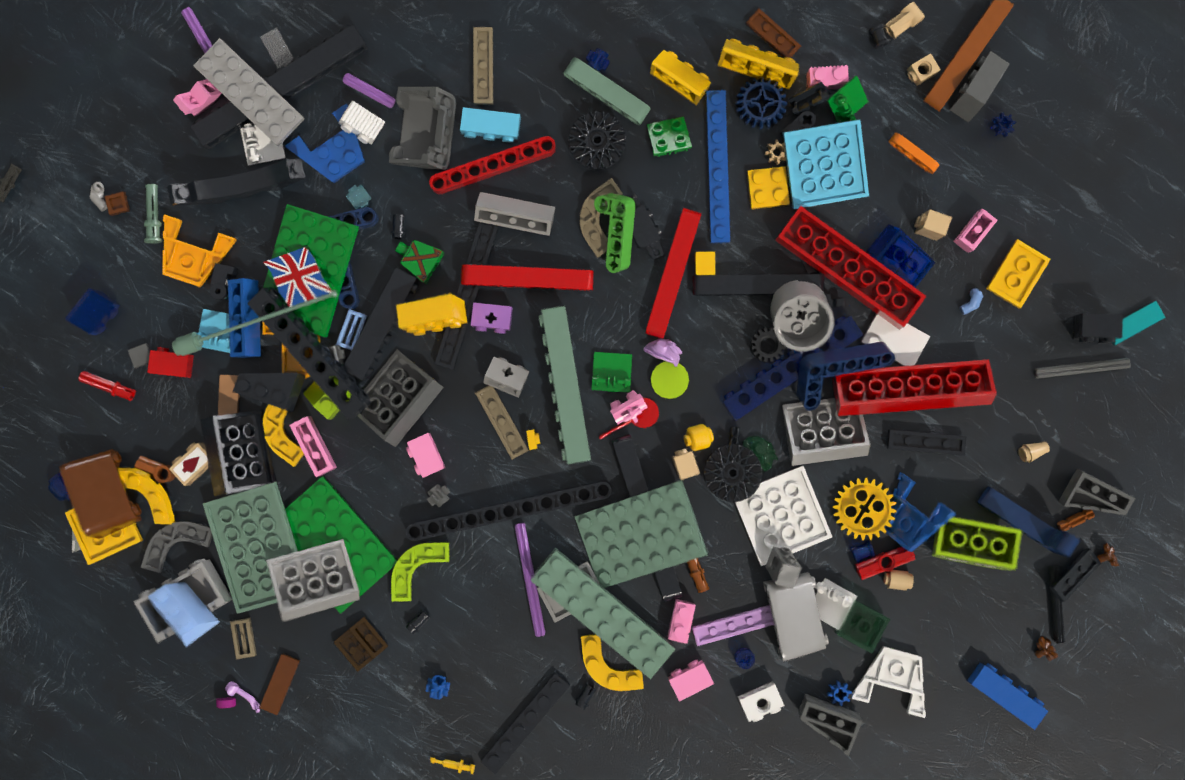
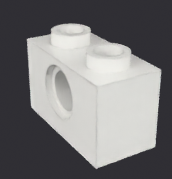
M773 681L738 696L748 721H759L764 718L763 715L777 713L784 706ZM759 699H766L764 707L757 706Z

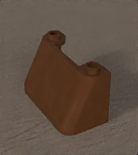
M113 449L67 462L60 466V472L83 533L88 537L101 539L142 520L140 516L142 513L141 508L137 503L134 504L132 501H129L117 469L122 458L119 452Z

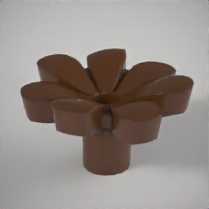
M1105 543L1103 545L1104 554L1098 555L1097 558L1101 563L1108 561L1111 566H1119L1117 557L1113 554L1115 552L1113 546L1110 547L1108 543Z
M1041 636L1036 644L1039 650L1035 652V655L1038 658L1045 655L1049 661L1058 658L1054 646H1050L1051 641Z

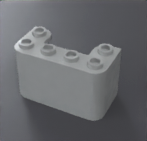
M203 558L189 565L190 569L186 568L179 572L178 578L174 580L169 578L161 583L163 586L165 584L186 582L211 612L233 600L210 559L205 560ZM152 588L138 595L140 599L134 603L158 643L174 635L175 632L150 602L148 596L156 591L155 588Z

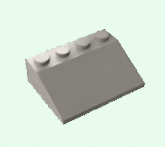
M835 398L820 400L819 406L812 411L806 410L801 402L782 405L792 466L868 456L870 442L863 414L838 416Z
M343 539L267 560L283 622L359 600V590Z

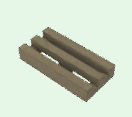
M251 618L230 621L236 659L256 656ZM244 623H246L250 653H248ZM236 624H239L244 654H241Z

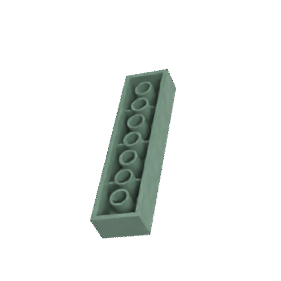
M565 306L542 310V315H539L541 328L545 327L546 334H542L544 347L548 346L549 353H545L547 365H551L552 372L548 374L550 384H554L555 391L552 392L553 403L558 404L555 416L556 421L561 422L562 429L558 430L560 441H564L565 446L564 449H561L563 461L567 460V464L589 461L591 458Z
M554 548L531 576V581L648 678L651 679L674 652L675 648L671 642L597 583L557 548Z

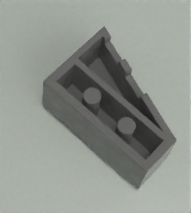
M805 694L798 710L800 719L849 756L862 724L860 713Z

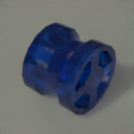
M743 647L736 651L734 658L739 667L748 669L754 665L755 656L750 649Z

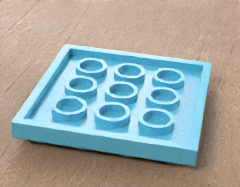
M859 119L783 132L793 209H798L800 206L804 208L869 196L861 121Z

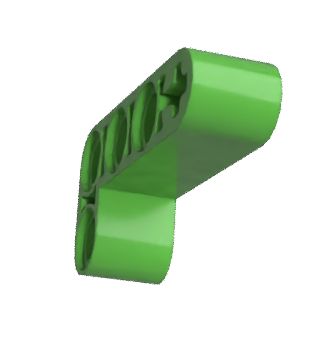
M609 193L598 196L594 201V207L599 213L610 215L606 267L609 272L617 273L630 266L635 202L631 197Z

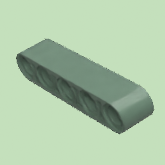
M573 57L563 72L569 80L637 125H641L651 110L643 101L576 57Z

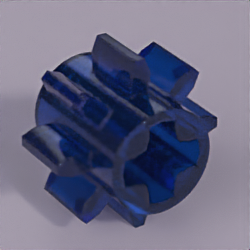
M596 48L595 52L590 50L586 57L587 65L598 72L601 69L605 71L610 62L607 59L609 55L599 48Z
M1001 113L999 118L994 117L992 119L995 124L990 128L995 130V136L1002 134L1005 138L1008 136V132L1013 133L1015 131L1012 126L1016 121L1012 120L1011 114L1004 116V113Z

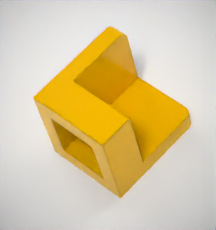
M695 252L696 275H715V252Z

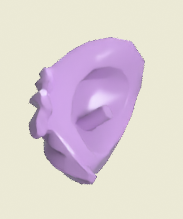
M669 339L654 340L643 349V351L657 359L674 364V367H677L680 360L679 354H682L681 349L676 347V344Z

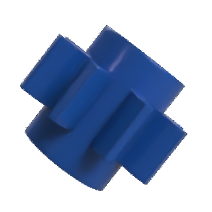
M435 675L432 679L428 678L425 691L430 692V698L440 700L443 696L447 697L450 683L446 682V677Z
M837 680L836 685H829L831 692H828L827 695L833 696L831 699L833 704L838 701L840 706H842L844 701L850 702L848 694H852V691L846 690L848 687L847 683L841 685ZM839 689L843 691V693H840V697L836 695Z

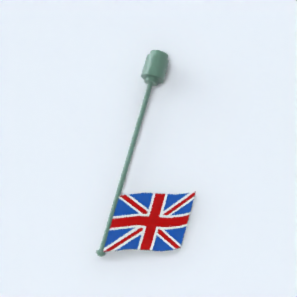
M305 247L270 259L263 263L272 273L279 293L288 304V308L205 337H201L196 332L178 337L172 342L173 350L177 356H186L200 351L205 340L332 296L335 298L337 292L331 290L325 282L315 258Z

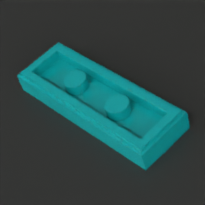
M1157 301L1123 318L1122 338L1116 339V342L1112 344L1117 345L1166 318Z

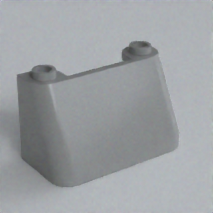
M808 572L799 574L793 589L775 585L773 580L764 581V590L769 597L767 599L770 604L777 637L776 641L779 645L777 650L780 659L787 661L826 649V645L829 642L827 634L823 633L814 593V588H816L814 576H810Z

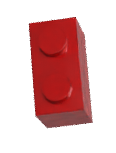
M157 347V351L150 350L147 373L191 378L194 355L177 356L175 353L169 352V348Z

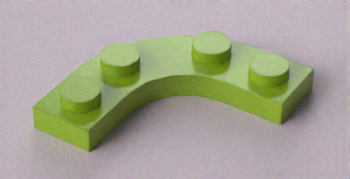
M449 542L418 544L407 550L398 559L391 578V602L412 601L411 581L414 571L424 563L449 562Z

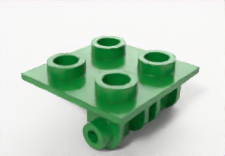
M857 75L827 100L837 123L856 120L854 114L868 103Z
M684 117L647 124L653 156L660 157L667 153L671 155V152L676 154V151H688V149L692 148Z
M594 352L592 390L629 393L632 354Z

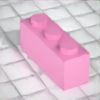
M306 416L290 425L315 477L322 476L337 468L311 416Z

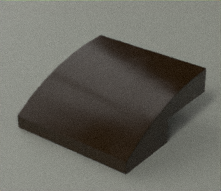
M365 617L333 642L357 672L388 647Z

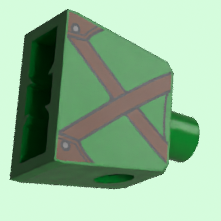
M416 240L410 246L400 242L395 250L404 256L400 263L424 284H427L445 254L440 249Z

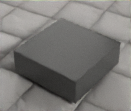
M145 343L128 350L134 368L149 364L150 349L148 344Z

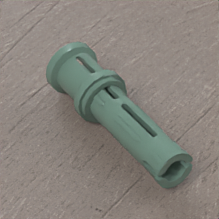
M147 184L145 185L147 220L144 222V227H146L144 242L152 244L161 243L160 227L162 223L158 220V185Z

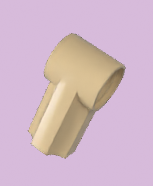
M913 1L899 15L885 25L886 32L895 39L909 27L912 28L925 18V15Z

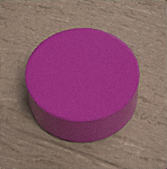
M235 697L216 699L217 708L236 706Z

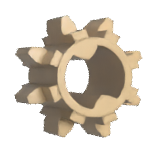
M775 140L774 145H767L769 151H766L765 155L770 157L769 163L773 160L778 165L780 160L786 161L784 143L780 144L778 140ZM775 149L781 151L779 156L773 154Z

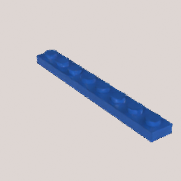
M726 90L706 91L710 243H730Z

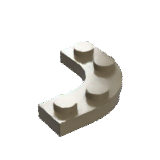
M612 178L595 189L587 197L580 214L582 235L597 258L607 252L608 238L600 227L599 217L601 213L595 209L594 201L598 196L609 193L623 195Z

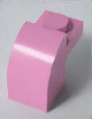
M206 79L197 81L190 92L176 95L173 101L185 115L192 113L194 116H197L208 109L217 100L221 92Z

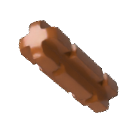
M1085 509L1081 513L1078 512L1066 518V520L1059 521L1057 527L1059 530L1067 531L1069 527L1073 528L1086 522V520L1094 518L1095 514L1093 510Z

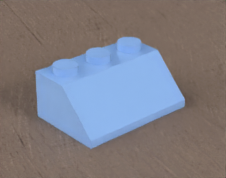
M186 582L165 584L148 596L155 610L186 647L219 623L217 618Z

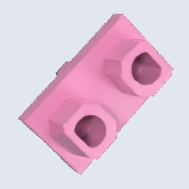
M631 391L626 395L628 401L621 404L619 400H615L610 404L612 409L610 412L617 424L633 419L634 423L638 422L636 416L648 408L641 394Z

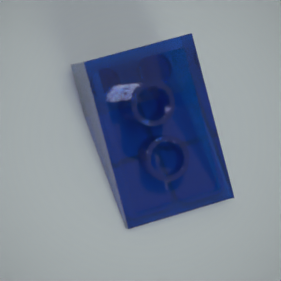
M889 224L866 251L867 254L915 288L936 263L900 228Z

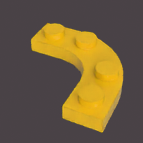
M268 404L263 417L265 439L278 456L295 467L304 453L301 447L293 442L285 433L284 419L288 411Z
M117 468L124 487L139 491L148 500L155 524L171 525L175 522L169 497L160 483L156 484L149 478L150 474L136 468Z
M596 634L581 635L585 667L589 675L598 684L615 691L644 689L643 676L639 669H613L603 659L600 637Z

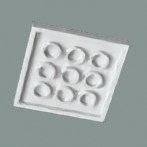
M804 466L797 467L761 482L758 490L751 497L735 502L760 566L767 564L773 547H786L792 553L832 538Z

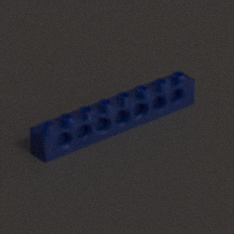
M843 315L834 321L836 325L833 326L829 338L825 341L827 343L825 351L845 348L864 335L851 316L845 318ZM836 330H840L843 333L841 340H837L834 337ZM819 347L808 350L810 354L825 352L820 350ZM791 350L787 353L788 357L782 361L781 358L771 364L773 368L767 372L763 369L755 375L757 377L752 382L747 380L742 383L739 391L734 393L732 390L723 396L725 400L722 401V404L732 419L737 421L798 380L800 361L803 358L802 354L804 351ZM788 362L795 364L796 369L794 372L787 370L786 365ZM773 372L778 373L780 376L778 383L771 381L770 377ZM757 383H761L764 386L762 394L755 392L754 388ZM741 394L748 396V402L745 405L739 402Z

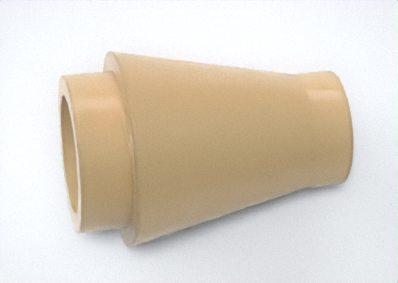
M1047 442L1023 444L1019 448L1018 453L1023 462L1030 463L1048 453L1050 449Z

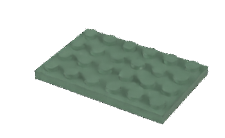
M682 480L575 516L594 574L600 585L604 588L708 554Z
M277 482L203 503L237 614L277 603L267 560L298 552Z

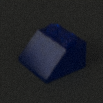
M89 288L65 319L85 332L97 336L105 330V324L109 319H113L117 315V309L120 305L102 291Z

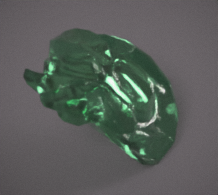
M758 436L747 437L743 441V446L750 449L758 457L764 472L772 467L773 460L778 461L775 454L776 450L771 442Z

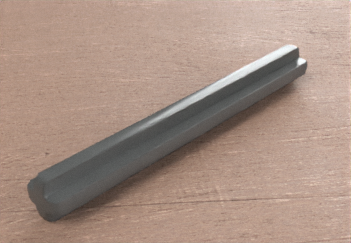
M1129 358L1036 368L1034 372L1035 377L1038 379L1130 368L1131 363Z

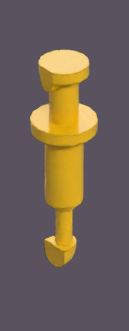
M430 757L431 763L442 764L443 767L458 770V773L465 770L473 774L475 770V765H465L464 760L460 762L447 759L441 761Z

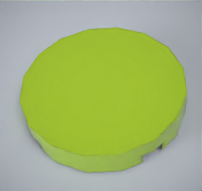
M665 361L657 365L652 372V388L656 394L663 398H677L688 387V372L679 363L677 367H674V364Z

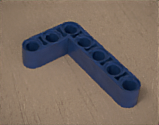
M369 207L328 216L343 222L353 217V225L359 226L358 230L373 227L379 220L377 213ZM373 213V219L366 222L364 220L365 215ZM349 260L345 277L349 278V284L341 288L339 302L344 308L353 310L359 305V296ZM352 295L354 302L351 305H346V297Z
M884 342L805 355L800 361L797 398L806 410L812 411L820 404L823 378L887 367L894 362L895 355Z
M989 486L986 487L977 501L979 505L1014 528L1022 530L1023 534L1055 554L1070 557L1080 542L1072 534L1054 529Z

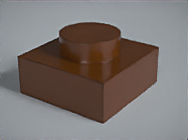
M125 192L105 196L109 215L113 216L130 211Z

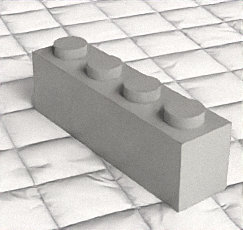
M480 192L476 203L474 221L550 236L555 207Z

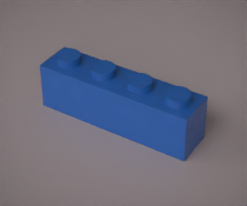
M245 278L228 280L229 328L259 318L247 304L259 292L258 280ZM260 322L230 332V357H261Z
M979 663L967 682L1035 730L1048 712L1043 707L1044 703L1036 697L1032 700L1027 696L1029 692L1021 686H1018V688L1012 685L1013 681L1004 674L1002 677L996 674L997 669L989 663L986 666Z

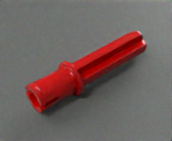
M86 371L79 374L78 380L80 382L109 392L112 396H119L128 401H132L135 396V389L125 387L120 382L115 383Z

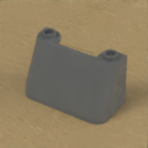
M398 87L396 102L400 108L404 109L400 146H393L389 152V163L401 166L446 170L450 161L456 110L455 97L438 87Z

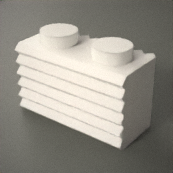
M352 101L338 124L341 125V129L345 132L356 134L358 140L362 143H370L372 145L384 126L385 121Z

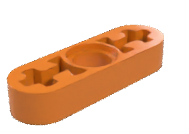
M894 133L889 140V143L928 173L934 174L939 167L936 160L901 134Z

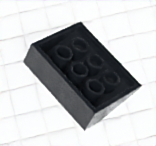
M263 410L201 419L214 496L250 490L276 482L270 448L265 439Z

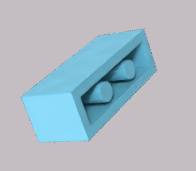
M463 107L460 131L467 138L482 136L485 140L493 141L495 138H499L503 142L513 143L514 140L518 141L521 117L520 114Z

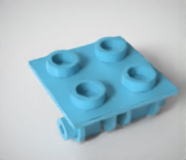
M203 309L197 334L205 337L228 329L229 314ZM230 332L203 341L202 348L230 353Z

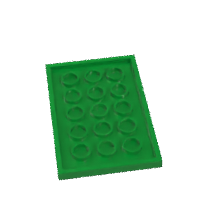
M287 204L271 259L304 247L315 258L323 279L331 290L337 292V296L297 308L293 312L297 317L303 319L309 331L322 337H328L359 226ZM268 269L263 288L272 287L279 292L272 273ZM272 304L271 309L275 312V307ZM284 319V324L288 325L287 320Z
M324 476L285 509L298 551L344 540L359 590V597L389 572L398 561ZM355 601L336 606L335 608L341 614Z

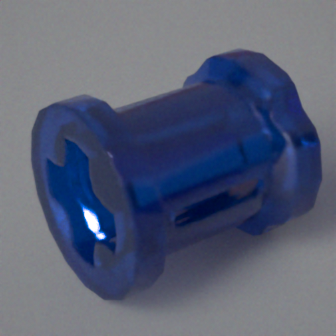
M869 540L865 541V544L850 548L856 563L866 557L875 556Z

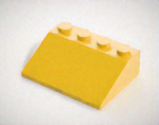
M726 39L718 62V66L759 80L760 77H763L764 82H767L770 78V84L778 82L777 86L788 90L791 88L799 71V64L795 63L794 59L778 57L776 53L771 51H760L758 47L743 45L736 39Z

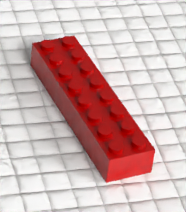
M802 206L797 209L775 240L899 330L906 326L926 298V295Z
M989 360L876 368L837 375L833 377L832 381L838 416L990 405L997 394Z

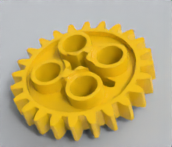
M857 478V484L854 485L850 481L851 487L848 488L843 485L844 493L838 491L841 498L834 499L839 503V505L833 506L834 509H838L834 516L840 517L836 523H843L841 530L847 528V535L853 532L854 539L861 535L862 540H864L865 535H868L869 539L872 540V534L879 538L880 530L886 533L884 527L892 526L888 521L895 520L891 513H895L897 510L891 509V506L895 505L896 502H890L893 494H886L889 490L888 488L881 489L883 483L876 486L875 479L870 484L867 478H865L864 483H861L860 479ZM863 490L867 493L865 501H859L856 498L858 491ZM871 495H875V498L868 507L870 512H865L859 522L855 524L854 521L861 512L859 507L861 505L865 506ZM874 502H882L884 509L881 512L874 511L872 508ZM850 506L855 507L857 510L854 517L846 515V509ZM865 517H870L873 520L872 527L865 528L862 525V520Z

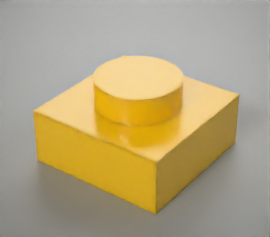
M535 430L526 431L529 450L537 449V445L541 444L539 433H535Z

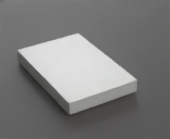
M876 313L861 343L884 342L894 353L895 362L902 366H912L917 362L930 336L909 324H906L904 328L899 330Z

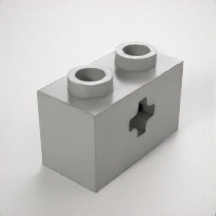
M493 357L483 383L519 398L529 371L521 365L515 366L509 363L504 358Z

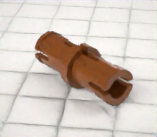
M698 558L687 561L691 572L689 573L690 577L693 578L698 593L709 590L710 588L704 576V568H701Z

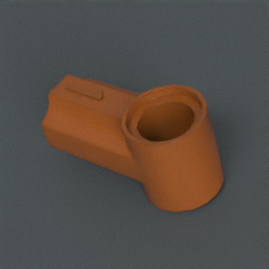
M143 455L139 457L134 466L136 469L150 474L149 477L160 483L171 482L176 477L169 470L172 467L171 465L162 464ZM163 469H166L168 471V477L166 479L162 477Z

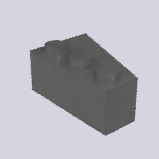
M992 51L986 57L982 56L976 64L978 68L974 69L968 76V83H965L960 89V95L950 108V111L969 122L985 105L1010 63Z
M1077 468L1058 502L1066 507L1126 515L1135 498Z

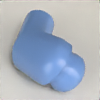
M972 289L970 291V302L959 307L963 315L979 308L983 298V294L979 289Z

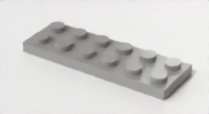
M220 38L193 65L277 146L305 119Z

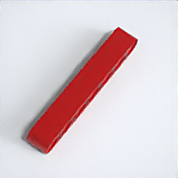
M544 136L437 173L430 178V187L435 193L443 194L550 157L556 150L555 141L549 136ZM546 142L552 144V148L548 151L542 149V145ZM532 149L534 154L531 157H527L524 155V151ZM514 155L516 157L515 162H506L507 156ZM491 161H496L498 166L492 170L488 168V164ZM474 167L480 169V173L476 176L470 174V170ZM461 174L462 178L459 182H453V175ZM437 180L444 181L441 188L434 187V183Z
M686 208L682 210L645 334L661 339L664 338L702 213Z
M461 265V285L593 290L594 271Z

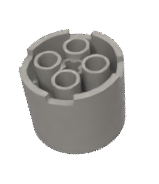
M795 280L784 284L775 292L770 306V314L775 333L786 347L797 351H808L819 347L829 338L833 330L834 319L827 298L820 287L814 283Z

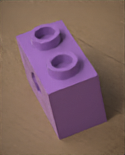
M473 303L471 326L475 327V331L486 332L488 328L494 329V333L505 334L511 328L513 308L510 306ZM491 314H493L494 317L497 318V320H494L492 324H490V321L487 320V317H490Z

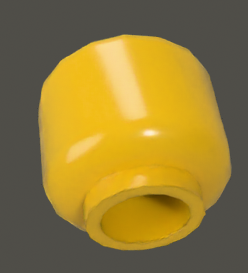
M704 424L689 427L686 435H684L685 445L689 446L693 451L709 448L714 440L711 428Z

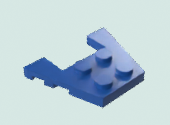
M347 104L332 113L338 122L348 108ZM344 130L313 151L308 149L300 136L285 145L287 149L333 183L365 162L357 135L352 132L347 133Z
M899 473L897 478L899 480L897 489L894 488L893 502H896V504L891 507V509L897 510L895 513H891L895 520H889L888 522L892 526H885L884 528L886 534L907 551L913 552L955 515V512L939 502L930 518H928L906 500L916 482L907 475Z

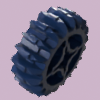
M760 77L759 82L756 78H753L752 84L747 81L745 83L746 87L741 86L740 88L742 93H737L736 97L740 100H737L735 105L741 107H738L736 112H743L739 118L743 119L746 117V125L750 121L753 122L752 128H755L756 124H759V129L763 128V124H765L766 128H770V122L776 125V119L781 120L783 118L781 113L786 112V109L783 107L787 105V101L783 100L786 98V94H780L783 87L777 89L778 82H774L772 85L770 84V78L767 82H764L763 77ZM758 90L756 98L746 100L750 92ZM765 90L770 92L774 98L767 97ZM760 97H761L762 103H765L764 106H763V108H762V110H761L760 103H758L759 100H760ZM747 106H749V108L755 109L757 111V116L753 115L749 111ZM772 106L776 107L773 114L764 117L766 109L772 108Z

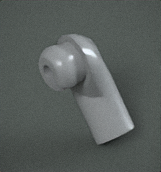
M95 182L91 187L90 199L100 211H105L107 204L103 199L104 185L101 182Z

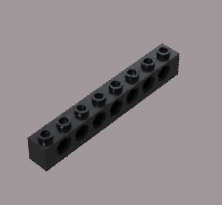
M272 287L262 288L247 303L259 317L274 313L271 309L272 304L275 307V312L289 307L281 299L280 293ZM293 310L263 320L265 325L348 420L357 417L371 403L368 399V394L355 384V379L343 370L342 364L330 355L329 349L322 346L318 341L317 335L308 330L303 319L297 317ZM284 319L288 322L287 327L284 325ZM297 333L300 335V341L296 338ZM309 348L313 350L312 356L309 354ZM322 362L326 366L325 370H323L321 367ZM334 377H337L338 385L335 384ZM347 391L350 392L351 399H348L346 395Z

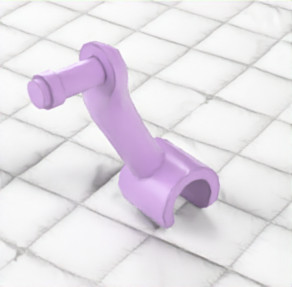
M235 682L227 684L225 690L228 695L234 696L235 693L241 695L248 700L253 710L257 713L260 712V705L252 695L240 689L239 685Z

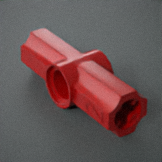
M901 546L855 564L860 579L864 580L884 571H891L897 566L916 559L914 551H907ZM884 557L889 558V564L886 567L881 565V560Z

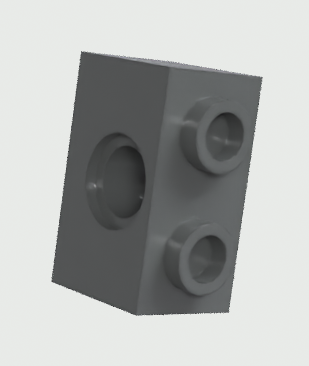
M772 548L765 566L775 585L793 589L801 571V566L789 548Z

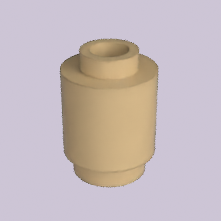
M892 569L884 574V584H887L889 589L907 590L913 587L914 576L908 571Z

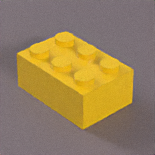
M452 294L396 305L399 328L406 330L407 333H413L415 336L426 334L425 331L430 330L432 332H440L445 327L459 328L461 324L467 323L465 301Z

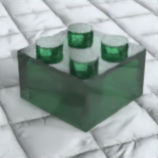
M855 600L840 630L835 629L834 632L838 636L873 653L891 619Z

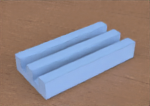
M349 309L336 345L352 351L368 316ZM353 314L355 317L346 342L343 344L342 341ZM359 317H361L362 319L360 321L359 327L354 337L352 346H349Z

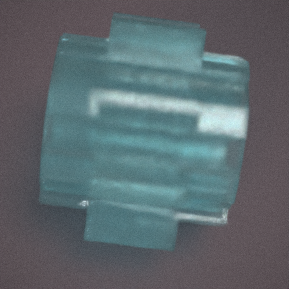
M354 185L348 190L350 193L346 195L356 210L360 207L365 208L369 205L368 201L372 199L362 185L358 187Z

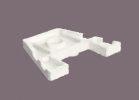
M882 646L851 694V698L869 703L874 684L911 693L907 713L925 718L922 657Z

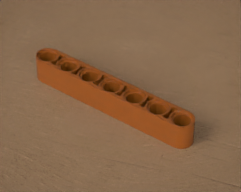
M993 0L924 98L923 101L938 112L943 108L1014 6L1009 0Z

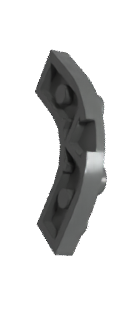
M191 521L175 522L165 526L150 540L141 568L161 573L169 549L180 541L209 547L213 536L210 527Z

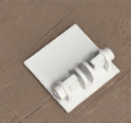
M245 124L244 128H240L248 166L286 158L283 143L277 146L256 125Z
M825 578L823 582L816 584L818 592L815 597L820 620L840 630L857 596Z

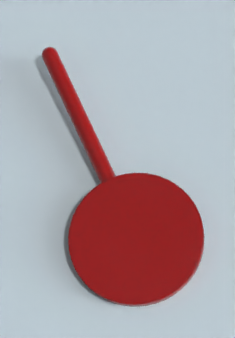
M643 398L648 408L636 416L638 422L634 423L633 419L623 422L600 435L599 439L610 435L631 422L639 428L651 427L658 420V406L653 400Z

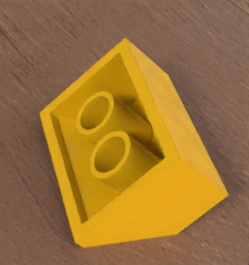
M663 50L652 62L650 73L697 105L710 87L711 82L708 76L701 72L697 73L693 70L692 65L678 60V56L675 53Z

